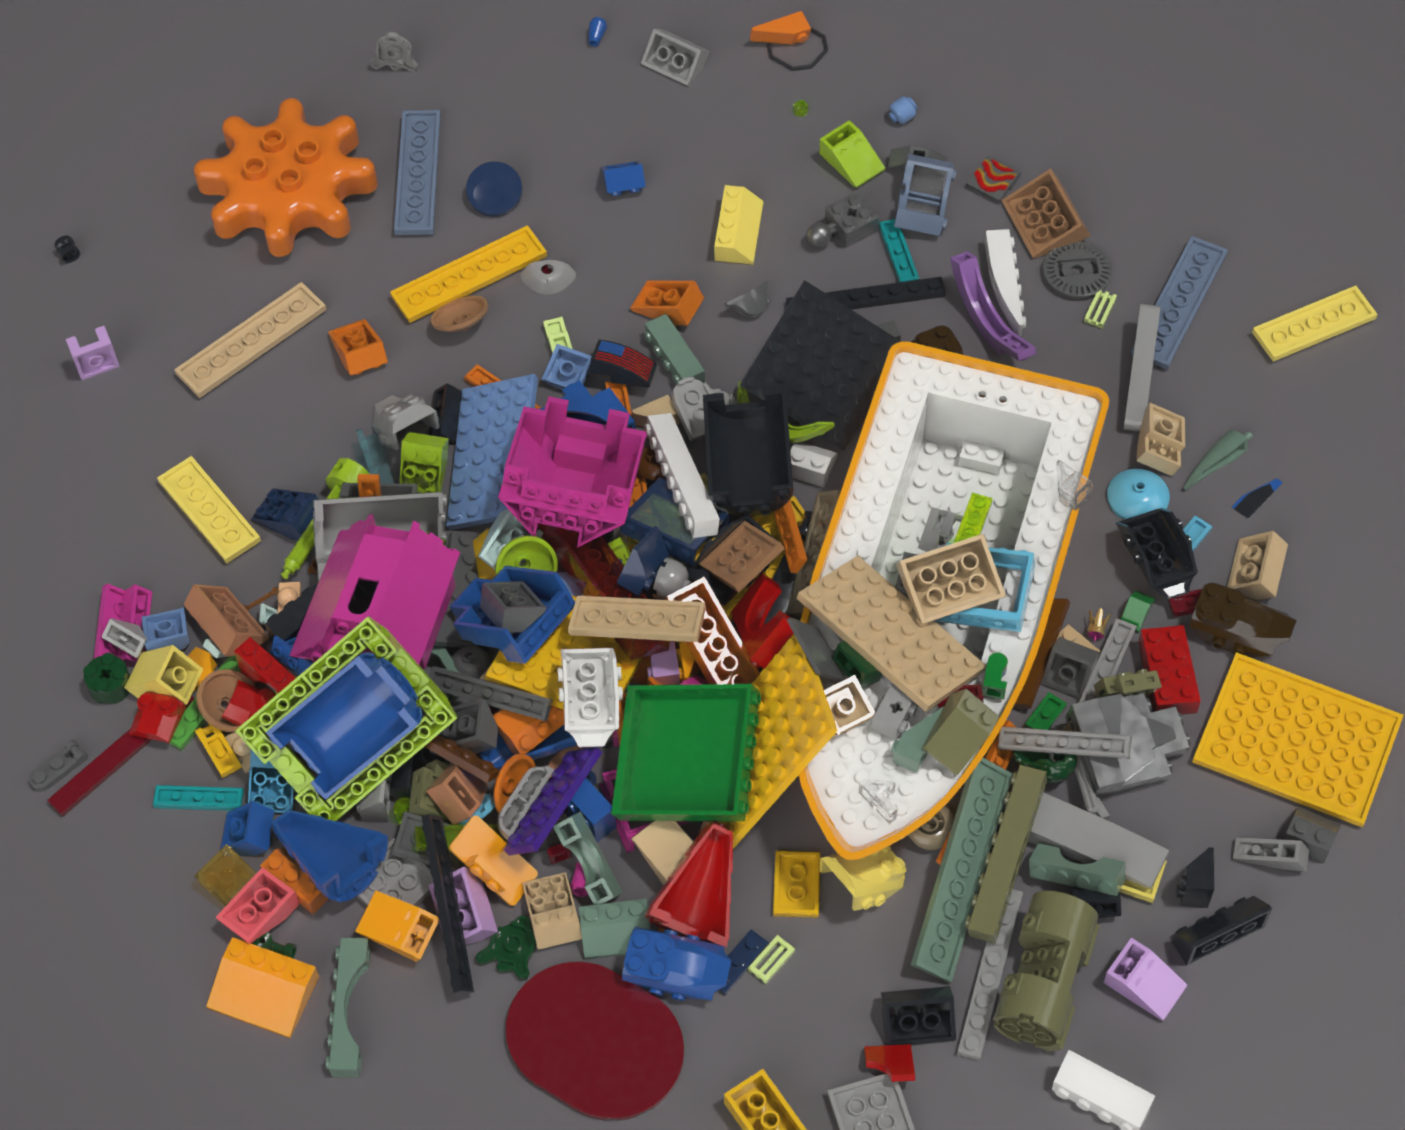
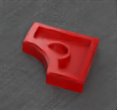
M911 1044L864 1046L866 1068H874L885 1072L890 1077L891 1082L915 1081Z

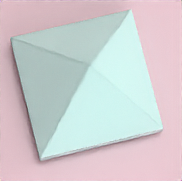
M263 603L260 604L259 623L265 625L271 615L278 614V610Z

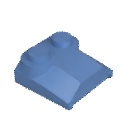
M557 344L541 380L560 390L579 380L584 384L587 376L591 374L592 356Z
M184 607L142 616L143 633L147 638L145 643L147 651L174 645L179 650H182L189 645L190 638Z

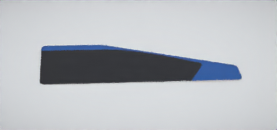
M1275 479L1243 495L1232 508L1249 519L1282 484V481Z

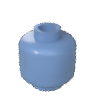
M901 96L890 104L891 112L889 117L894 123L898 121L903 125L916 116L918 108L911 97Z

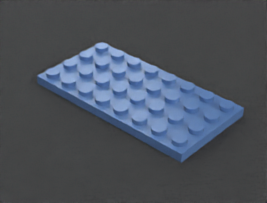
M535 374L462 389L446 524L450 531L492 523L500 512L508 509L498 498L503 483L505 464L523 407L535 408L538 377Z

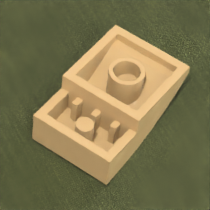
M1149 403L1141 424L1136 461L1173 476L1181 467V451L1185 448V417Z

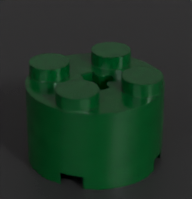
M105 653L102 656L96 657L84 667V681L96 702L116 704L129 695L130 692L124 687L130 674L121 658L114 656L112 653Z

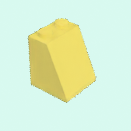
M174 645L142 652L124 688L137 698L144 693L152 692L172 696L187 705L203 668Z

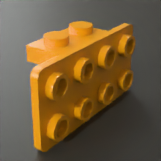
M472 816L449 845V850L508 905H516L524 894L522 882L535 880L538 872L521 855L509 856L503 850L507 842L479 816Z

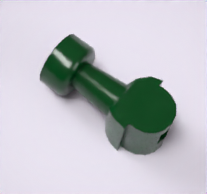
M268 932L253 941V945L293 959L297 951L296 944L287 943L284 946L273 941L272 936Z

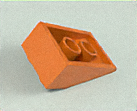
M647 280L630 309L652 319L667 314L674 326H688L702 303L704 296L695 281Z
M366 319L328 331L331 341L350 375H358L367 369L379 368L382 364L388 363L383 342Z

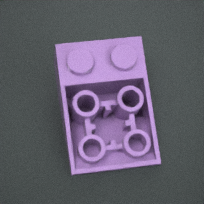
M1130 938L1109 968L1104 980V984L1161 1021H1164L1187 987V984L1153 951L1133 938Z

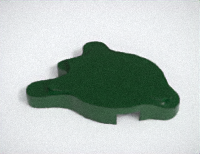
M519 916L510 924L497 928L498 932L492 935L490 944L476 954V961L480 965L497 961V969L500 973L514 972L520 980H526L530 975L528 963L536 950V940L531 930L530 919L526 916Z

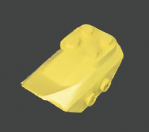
M890 845L874 854L856 860L845 859L839 854L820 858V872H833L853 895L852 909L854 911L866 910L874 906L879 907L890 896L903 888L906 873L905 862L892 852Z

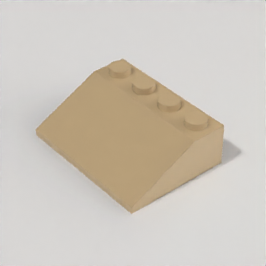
M984 534L901 560L897 564L903 586L921 624L1006 597Z

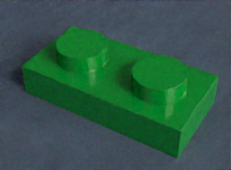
M1049 692L1027 720L1024 728L1050 730L1066 709L1067 703Z

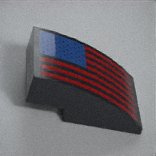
M598 339L591 357L590 373L609 375L610 383L650 388L657 363L628 346Z

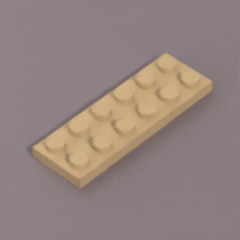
M577 596L568 632L569 635L698 642L706 605L705 602Z

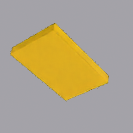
M775 851L773 916L819 918L820 852Z

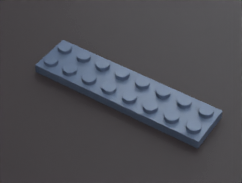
M406 110L402 112L394 223L395 235H434L441 124L440 110Z
M1191 236L1155 304L1161 307L1154 365L1168 370L1227 256L1228 249ZM1134 344V346H1133V348H1132V350H1131V353H1130L1131 356L1134 355V347H1135V344Z

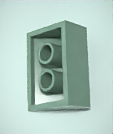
M647 899L579 907L585 960L626 955L629 940L635 926L650 929L649 918H645V913L648 910Z

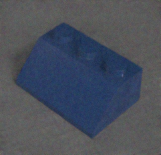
M654 526L633 548L617 580V584L638 596L644 590H649L652 583L655 582L660 566L665 567L667 564L664 560L669 554L659 527Z

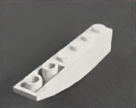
M1009 229L987 230L984 244L992 288L1008 323L1017 335L1022 336V330L1026 328V317L1022 316L1024 303L1023 300L1019 299V296H1021V284H1017V280H1019V270L1015 268L1017 256L1012 251L1014 249V237H1010Z

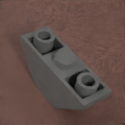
M916 146L895 148L890 151L888 169L904 171L908 154L947 161L948 157L930 148ZM914 165L913 169L914 173L945 177L946 172Z

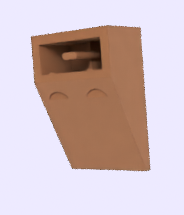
M451 762L426 792L451 823L455 825L470 818L479 808L489 784Z

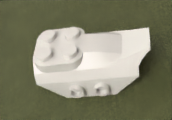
M560 649L561 668H558V681H562L563 688H559V702L564 704L565 730L573 736L579 747H603L613 731L619 729V700L623 698L622 687H618V680H621V666H617L614 649Z

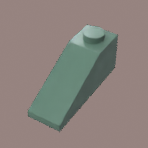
M944 706L904 732L900 740L894 741L891 748L893 763L918 773L928 755L922 747Z

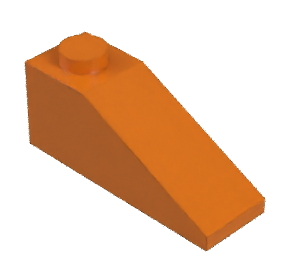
M799 11L752 27L750 40L780 44L803 43L809 39L811 27L803 12Z

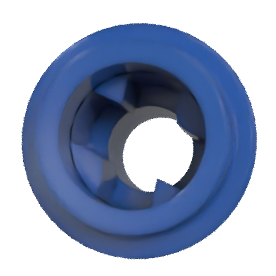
M594 17L589 22V45L599 46L607 29L604 19Z

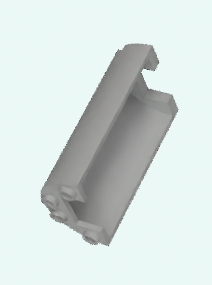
M442 492L313 500L314 544L318 566V582L339 531L343 529L348 530L352 524L359 520H366L368 515L372 513L376 526L410 531L413 521H416L420 524L419 528L427 534L432 532L444 541L443 544H446V532H442V524H445V511H443V507H447L446 494H442Z

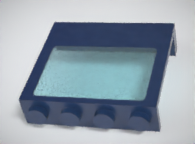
M661 477L628 509L625 524L620 526V533L639 542L654 526L659 527L668 554L691 566L695 563L696 551L710 537H692L690 530L686 529L684 517L680 515L678 503L674 502L673 492L668 488L667 480ZM714 506L720 518L719 527L722 528L725 525H730L732 514L723 512Z

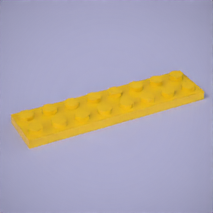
M527 225L390 291V294L407 321L411 323L436 311L451 301L465 297L533 262L547 257V251Z

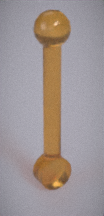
M274 587L272 588L271 592L267 593L266 595L262 596L261 598L257 599L251 604L243 606L249 612L250 608L261 603L262 601L266 600L272 595H278L279 588Z

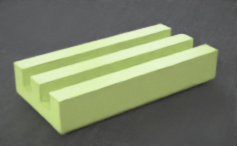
M1102 290L1097 292L1084 318V322L1103 329L1117 295L1113 294L1111 296L1109 292L1102 293ZM1099 298H1102V301L1093 317V320H1091L1090 317L1099 301ZM1106 301H1110L1101 321L1097 322Z
M777 935L748 967V971L750 973L753 972L755 977L762 979V982L767 984L795 952V948ZM780 943L781 946L760 968V970H758L757 967L760 965V963L768 956V954L776 947V945ZM785 949H787V951L782 955V957L774 964V966L765 975L764 972L772 965V963L779 957V955Z

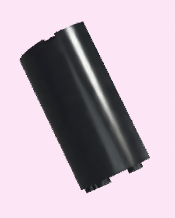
M785 386L765 388L766 401L725 405L723 393L703 395L708 494L713 505L719 510L732 515H738L740 518L748 515L767 516L771 512L783 507L791 499L794 489Z

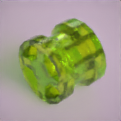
M400 798L393 806L396 820L400 824L403 819L402 814L404 812L409 813L410 798Z

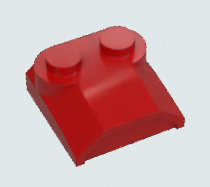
M237 680L232 696L221 717L241 726L275 697L276 693L271 689L261 690Z
M152 692L142 694L137 700L138 711L129 735L170 744L186 709L185 704L172 696Z

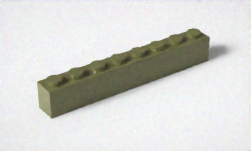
M1020 765L1018 772L1013 773L1011 781L1013 788L1011 792L1007 793L1005 799L1007 807L1005 812H1001L998 825L1001 826L999 832H995L992 839L994 848L992 853L988 852L985 862L987 866L986 873H982L980 876L979 886L981 888L979 894L975 893L972 902L974 910L972 915L969 914L966 920L965 927L968 928L970 937L996 944L1047 783L1046 771Z

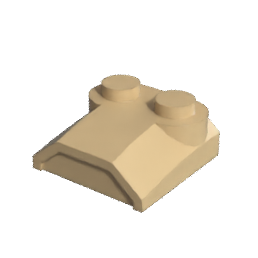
M855 675L824 690L838 729L835 733L836 735L843 734L874 717L875 711Z

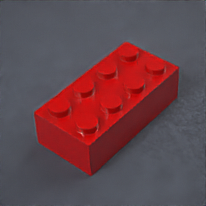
M1184 625L1141 629L1138 645L1143 668L1147 669L1148 672L1157 670L1162 686L1149 695L1153 712L1176 707L1177 712L1181 713V715L1197 713L1201 699Z

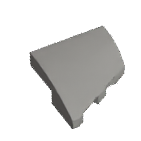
M932 507L918 549L928 552L946 546L954 535L952 528L956 521L961 522L964 516Z

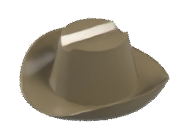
M944 806L928 822L908 834V836L916 845L923 849H940L949 835L955 817L951 810Z

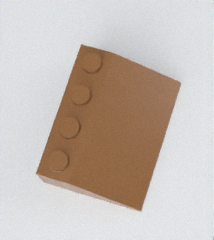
M1051 168L1001 200L1034 259L1047 255L1051 250L1058 247L1081 242L1091 235L1060 179Z

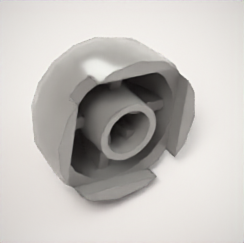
M668 557L664 560V562H667L665 567L660 566L653 589L657 590V594H653V597L658 600H665L667 596L691 584V581L688 580L689 574L686 567L682 563Z

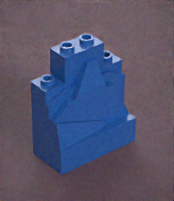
M504 566L493 580L475 578L449 607L457 618L453 625L463 640L472 641L475 645L499 648L507 661L526 664L574 608L575 600L557 572ZM524 581L546 606V611L526 630L511 635L508 629L496 627L481 609L482 583Z

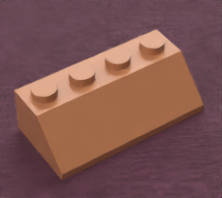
M193 585L183 605L199 623L200 627L209 635L211 641L219 647L223 655L228 657L235 656L234 650L249 637L259 645L268 640L269 635L228 587Z

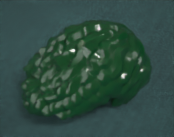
M1012 751L1014 759L1019 765L1046 771L1047 783H1056L1068 778L1074 771L1078 759L1077 755Z

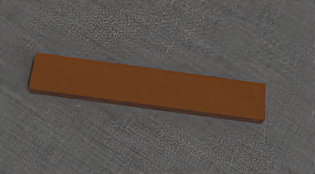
M1053 599L1036 658L1013 708H1032L1052 648L1057 641L1070 606L1068 599Z

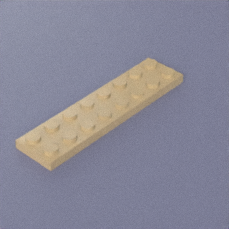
M300 282L174 369L175 374L201 398L327 310L326 305Z

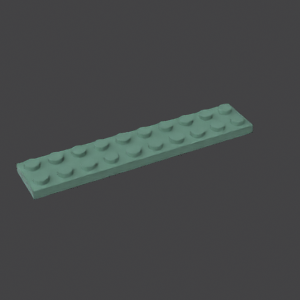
M985 758L981 759L965 782L911 962L912 966L946 983H950L953 980L967 932L965 927L966 920L969 914L972 915L974 908L972 907L975 893L978 894L980 888L979 879L986 867V857L992 847V839L997 830L999 817L1013 775Z

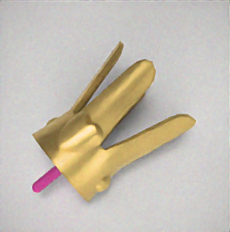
M1101 608L1097 611L1096 619L1092 616V611L1089 610L1090 624L1087 635L1093 638L1094 641L1104 638V631L1111 617V614H1108L1107 618L1102 621L1103 610Z

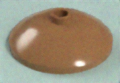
M481 296L458 298L441 306L432 314V326L443 332L467 331L485 316L489 308L488 302Z
M228 669L217 670L206 676L198 687L196 700L201 715L210 725L222 731L236 732L235 730L240 726L221 717L226 709L221 706V703L227 707L237 680L252 686L255 685L242 673Z

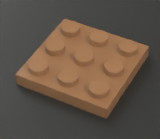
M744 521L699 564L703 570L710 572L711 575L737 592H740L785 548L779 541Z

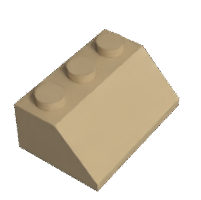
M1274 531L1240 538L1227 587L1241 592L1246 598L1258 601L1276 597L1288 544Z

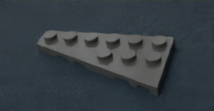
M452 531L448 537L447 548H455L460 552L453 572L456 586L434 646L461 648L462 646L475 644L472 641L462 639L453 625L457 618L449 606L479 576L471 533ZM476 645V646H479V647H481V648H483V649H485V650H488L489 648H491V647H488V646Z

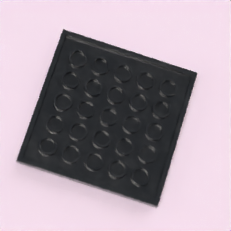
M804 280L739 386L763 401H766L765 388L785 386L788 417L803 426L815 422H834L835 426L819 436L844 451L869 411L890 348L902 341Z

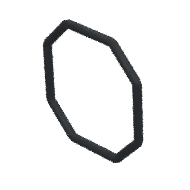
M811 28V32L822 37L825 49L811 65L793 67L773 56L771 44L768 42L769 57L790 70L813 68L828 52L826 37L821 32Z

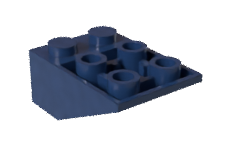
M272 488L263 503L256 509L251 521L292 540H299L313 519V500L320 499L313 493Z

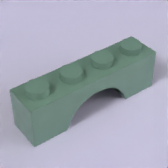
M581 812L553 827L563 847L571 850L579 860L585 874V889L594 905L603 904L623 892Z
M1038 843L1029 859L1030 877L1114 896L1118 895L1125 881V861L1102 857L1093 863L1076 864L1066 860L1061 855L1059 847Z

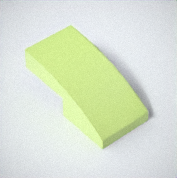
M563 317L543 321L552 354L557 344L572 349Z

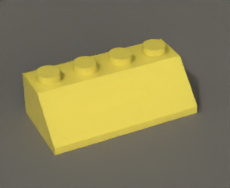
M725 185L714 245L715 261L754 264L763 200L745 187Z

